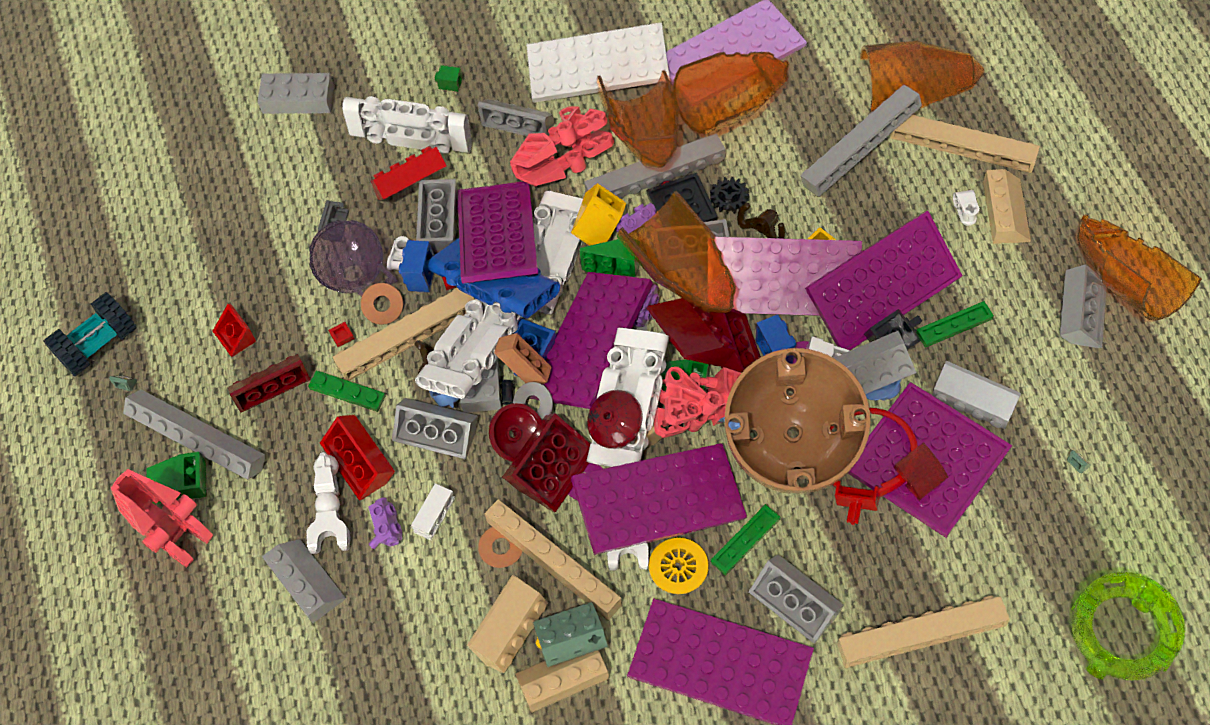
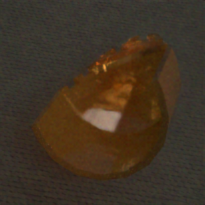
M917 40L864 45L860 53V60L869 59L872 83L870 112L876 110L882 102L886 101L903 85L920 94L922 104L920 108H924L930 103L940 102L951 95L955 96L973 89L984 75V67L970 53Z
M719 52L680 66L673 81V95L676 107L684 122L692 130L700 134H709L735 124L755 114L788 80L787 70L789 62L775 58L774 54L770 52H749V54H740V52L726 54L725 52Z
M662 70L657 85L651 91L639 98L627 101L609 98L601 75L597 76V91L612 132L644 166L648 168H663L674 158L677 150L679 105L666 71Z
M677 191L673 192L666 204L640 227L630 233H627L623 227L619 230L617 238L653 281L704 312L728 313L734 307L736 285L727 265L725 266L722 260V253L714 241L715 237Z
M1083 215L1077 235L1078 242L1100 280L1107 289L1146 319L1158 321L1167 318L1181 309L1192 297L1202 280L1201 277L1159 247L1154 246L1151 248L1143 244V239L1138 238L1136 240L1128 236V231L1109 221L1088 219L1089 215Z

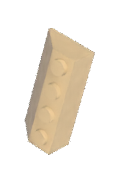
M1005 169L986 170L983 186L993 244L1030 242L1031 238L1020 179Z
M512 575L467 646L485 665L505 673L530 631L533 630V622L539 619L545 611L548 602L538 591Z
M598 650L547 667L546 662L543 661L515 674L531 713L609 679L607 668Z

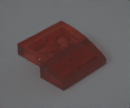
M922 443L894 466V469L907 482L906 487L919 501L948 479L945 469L925 443Z

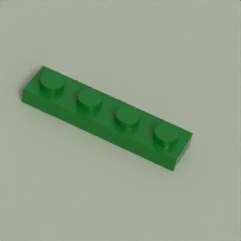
M985 301L920 327L916 333L926 348L991 321L994 315Z
M317 370L308 385L310 390L376 412L379 411L386 397L383 392Z
M765 504L711 559L710 563L726 576L780 521L781 517Z

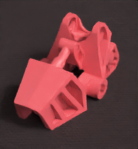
M579 106L563 108L559 112L562 122L557 127L549 128V136L545 133L528 134L510 161L515 177L531 185L538 186L566 178L564 170L569 167L574 173H580L585 170L584 156L588 158L594 157L613 146L614 139L612 134L598 130L608 122L605 112L589 109L582 115L580 114ZM557 144L572 147L573 149L558 159H555L553 154L557 153L555 147Z
M679 367L669 368L666 372V378L662 379V384L667 386L666 392L661 388L659 402L665 405V409L657 408L654 419L655 433L662 438L683 433L686 430L697 432L708 420L712 421L713 426L719 424L720 422L718 421L725 417L726 403L730 391L741 373L723 367L714 377L701 378L695 372L688 376ZM671 372H677L680 379L674 380ZM700 385L708 387V393H706L700 387ZM684 423L685 427H681L679 424ZM671 424V426L667 430L665 428H661L662 425L663 427H667Z
M129 469L122 473L112 485L111 490L119 512L141 535L146 536L142 543L153 552L157 553L162 548L176 561L188 567L194 559L184 549L175 544L182 534L188 530L206 544L212 539L213 534L190 514L197 504L185 494L176 500L180 492ZM158 501L164 505L161 509L155 505Z

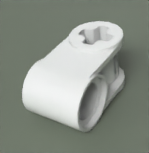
M974 190L955 192L953 194V202L961 223L966 226L974 225L977 220L976 215L979 212Z
M400 236L395 239L387 260V270H399V264L403 261V249L401 248L406 247L407 240H409L407 237Z

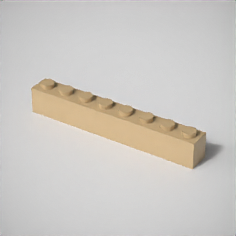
M911 115L890 135L891 139L1029 173L1033 171L1040 147L1032 143Z
M455 288L451 293L437 298L431 304L422 306L418 311L404 316L403 319L396 323H391L385 329L371 334L370 337L363 341L356 342L346 350L338 352L332 357L344 380L350 381L414 346L415 341H423L448 327L457 315L464 316L466 314L465 305L467 302L474 300V298Z
M499 499L484 513L488 524L584 602H592L595 610L606 620L609 621L622 606L620 596Z
M987 596L980 602H965L961 607L954 608L949 606L938 613L930 611L922 614V617L915 619L907 617L899 623H885L880 628H865L861 630V633H846L839 638L837 646L844 667L848 668L1005 627L1010 619L1001 596L995 598L994 596Z

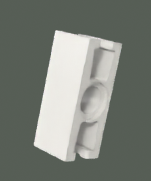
M436 483L434 484L411 524L415 534L429 540L433 539L455 500V497L452 496V490Z

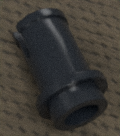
M503 380L502 384H500L502 389V405L513 404L515 384H513L512 380Z

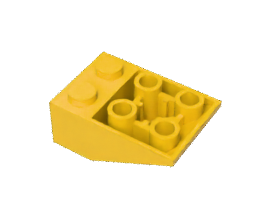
M597 183L585 192L571 234L589 246L608 242L623 215L626 202Z

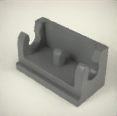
M326 200L318 227L322 240L341 241L349 210L344 208V203Z

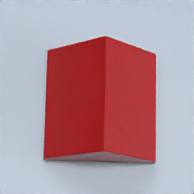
M227 304L212 332L229 355L233 357L255 343L256 340L250 328L231 304Z

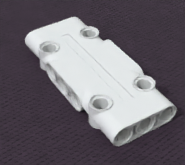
M372 96L367 97L366 100L345 97L343 101V113L350 136L367 137L372 143H380L383 138H386L390 145L421 150L428 146H431V148L437 146L440 153H448L450 147H452L453 151L470 152L472 139L467 114L449 112L448 109L441 106L429 109L425 104L385 99L380 102L379 99Z
M545 191L539 207L534 211L533 226L537 266L542 275L560 283L558 295L537 312L544 314L553 313L558 298L563 293V285L565 281L569 280L583 242L571 234L583 201L581 198Z
M476 298L467 302L465 305L466 314L464 316L457 315L437 341L434 351L430 352L427 356L428 364L423 367L415 378L416 383L421 388L455 398H464L473 385L481 382L483 370L490 369L498 357L494 352L498 339L514 333L518 329L517 322L521 316L513 312H502L498 302L488 305Z
M617 328L614 348L607 355L610 367L605 368L603 371L597 398L611 390H623L632 394L642 408V426L635 439L619 449L604 448L592 439L587 462L614 467L641 461L643 450L648 446L649 440L646 435L647 431L652 429L662 388V377L660 374L666 368L664 357L669 339L668 335L650 331Z

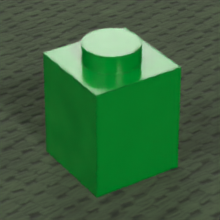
M440 65L439 71L435 74V82L438 84V89L459 92L463 79L461 68Z

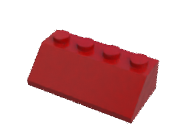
M428 146L422 149V154L415 156V154L405 158L406 162L401 165L399 162L389 167L390 171L386 173L382 170L374 174L371 184L377 199L384 200L446 167L447 165L437 146L433 148Z
M355 414L337 416L320 441L327 455L335 457L338 461L339 472L359 501L386 485L395 473V470Z

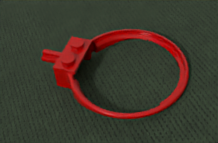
M869 407L870 414L885 416L903 427L910 441V458L907 466L899 475L882 483L881 488L875 486L874 491L844 487L841 481L832 484L836 489L835 499L837 505L849 507L846 522L851 523V525L859 523L861 509L877 511L879 499L902 486L911 476L917 463L918 444L913 430L901 417L884 409ZM858 411L854 413V416L861 415L863 413Z

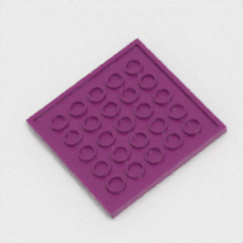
M910 382L888 411L901 417L913 430L918 444V459L914 471L908 480L898 489L883 497L947 538L1008 454L1012 445ZM884 416L868 436L860 458L848 474L872 490L875 489V486L881 488L882 483L899 475L907 466L911 453L910 441L903 427Z

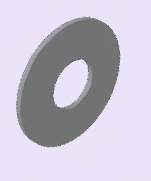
M526 383L517 390L513 403L526 405L528 397L532 395L537 396L540 400V407L536 413L542 420L545 415H549L552 412L553 399L551 393L540 383Z

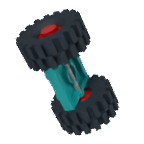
M107 292L91 303L96 313L72 332L65 335L60 329H57L43 340L55 357L74 377L90 366L86 358L94 354L116 335L122 340L137 328L126 311Z

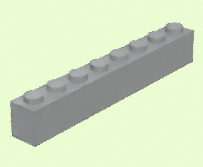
M906 85L896 90L892 96L882 102L876 110L871 112L868 117L857 124L851 132L845 135L835 146L831 147L827 153L800 175L803 186L816 196H821L922 106L920 94Z
M717 133L584 181L585 192L598 183L622 199L624 196L636 194L640 190L653 188L664 181H671L673 178L681 175L685 176L692 171L704 169L706 166L714 163L718 164L725 159V148Z
M143 390L125 397L123 414L195 452H200L202 456L247 480L262 471L265 454Z

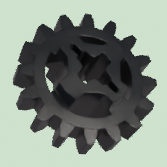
M724 177V181L718 179L717 185H712L710 201L713 203L714 208L719 207V212L726 210V214H728L732 210L735 214L736 209L739 210L741 206L749 201V188H746L745 182L740 184V179L734 181L733 177L730 180Z

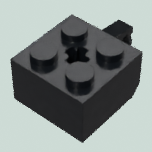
M898 309L869 328L864 335L869 342L899 331L908 351L922 341L914 327L923 320L917 315L909 321Z

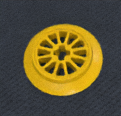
M671 538L663 541L653 550L649 559L650 576L655 584L666 592L673 594L688 593L698 588L705 580L708 573V559L703 549L694 541L686 538ZM673 552H678L677 558L674 556ZM680 552L685 553L682 558H680ZM667 555H670L671 558H672V560H670V559L667 558L666 556H667ZM676 563H679L680 566H682L680 571H678L677 568H674L676 567ZM685 574H687V575L690 576L691 578L688 580V579L686 578ZM675 576H677V582L672 581ZM679 576H682L685 582H679Z

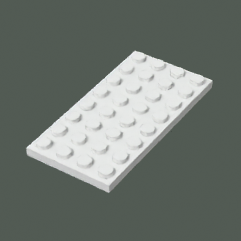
M662 23L527 44L533 102L670 81Z

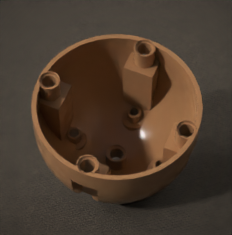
M790 348L769 353L754 361L741 373L728 396L725 409V432L729 448L735 460L753 480L778 492L789 494L808 493L831 486L853 468L868 440L870 411L862 386L852 372L842 363L819 351ZM792 355L796 357L797 362L789 364L785 358ZM792 391L793 395H787L786 392ZM862 412L865 415V419L862 421L857 420L854 417V413ZM732 421L739 423L740 427L737 430H732L728 424ZM830 427H835L837 431L832 432ZM790 429H794L798 432V436L790 438L787 432ZM755 432L757 436L752 438L750 433ZM805 478L808 481V486L804 488L799 487L796 482L797 479Z

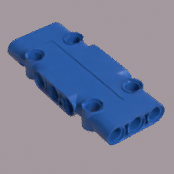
M459 238L434 255L428 262V269L441 277H446L447 284L456 286L460 291L488 305L498 302L502 312H513L523 318L531 317L555 298L560 291V283L542 275L539 268L538 274L462 283Z

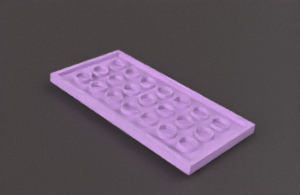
M762 0L667 51L666 57L670 82L693 108L805 47L807 41L769 0Z

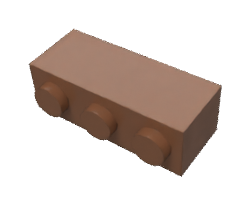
M515 333L498 339L494 354L525 383H547L552 367L520 335Z

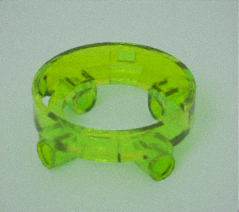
M1115 572L1104 575L1093 581L1081 593L1071 608L1073 610L1072 631L1075 642L1083 656L1090 662L1086 670L1089 674L1100 680H1103L1106 675L1124 680H1142L1153 677L1161 671L1166 672L1180 652L1184 642L1185 622L1178 603L1162 585L1144 575L1131 572ZM1123 581L1125 587L1104 588V583L1107 582L1114 584L1122 583ZM1123 597L1133 599L1131 603L1143 613L1151 611L1159 627V640L1154 651L1143 658L1134 660L1122 659L1106 651L1098 642L1093 631V616L1099 605L1109 599ZM1165 613H1171L1173 624L1177 629L1176 633H1171L1170 624Z

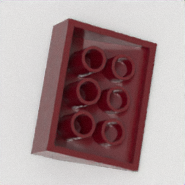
M684 297L647 306L646 309L663 332L669 336V340L684 359L723 367L736 351L731 344L732 341L723 334L722 328L712 320V315L705 311L702 307L703 304L698 299Z
M556 413L545 415L502 478L518 491L556 513L573 488L571 477L582 474L588 466L587 456L591 443Z

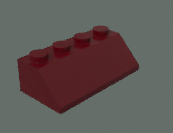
M719 306L710 313L712 320L722 328L723 334L732 341L731 344L736 349L723 367L742 373L754 361L761 358L746 313L724 306Z
M296 354L287 357L280 363L270 365L263 371L253 373L244 380L236 381L227 388L240 413L310 381V377L299 355Z

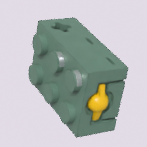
M592 602L533 622L537 635L536 646L542 650L547 667L608 647L602 625Z

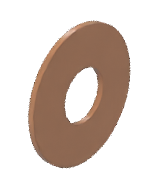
M374 284L367 288L362 295L361 310L364 316L372 323L379 325L389 324L395 321L402 312V296L390 284ZM378 296L387 297L390 301L389 309L384 312L377 311L374 308V300Z
M491 527L480 538L478 545L480 557L486 564L496 568H504L514 564L520 558L523 551L508 540L510 544L508 552L502 555L496 554L492 550L493 542L499 538L508 539Z

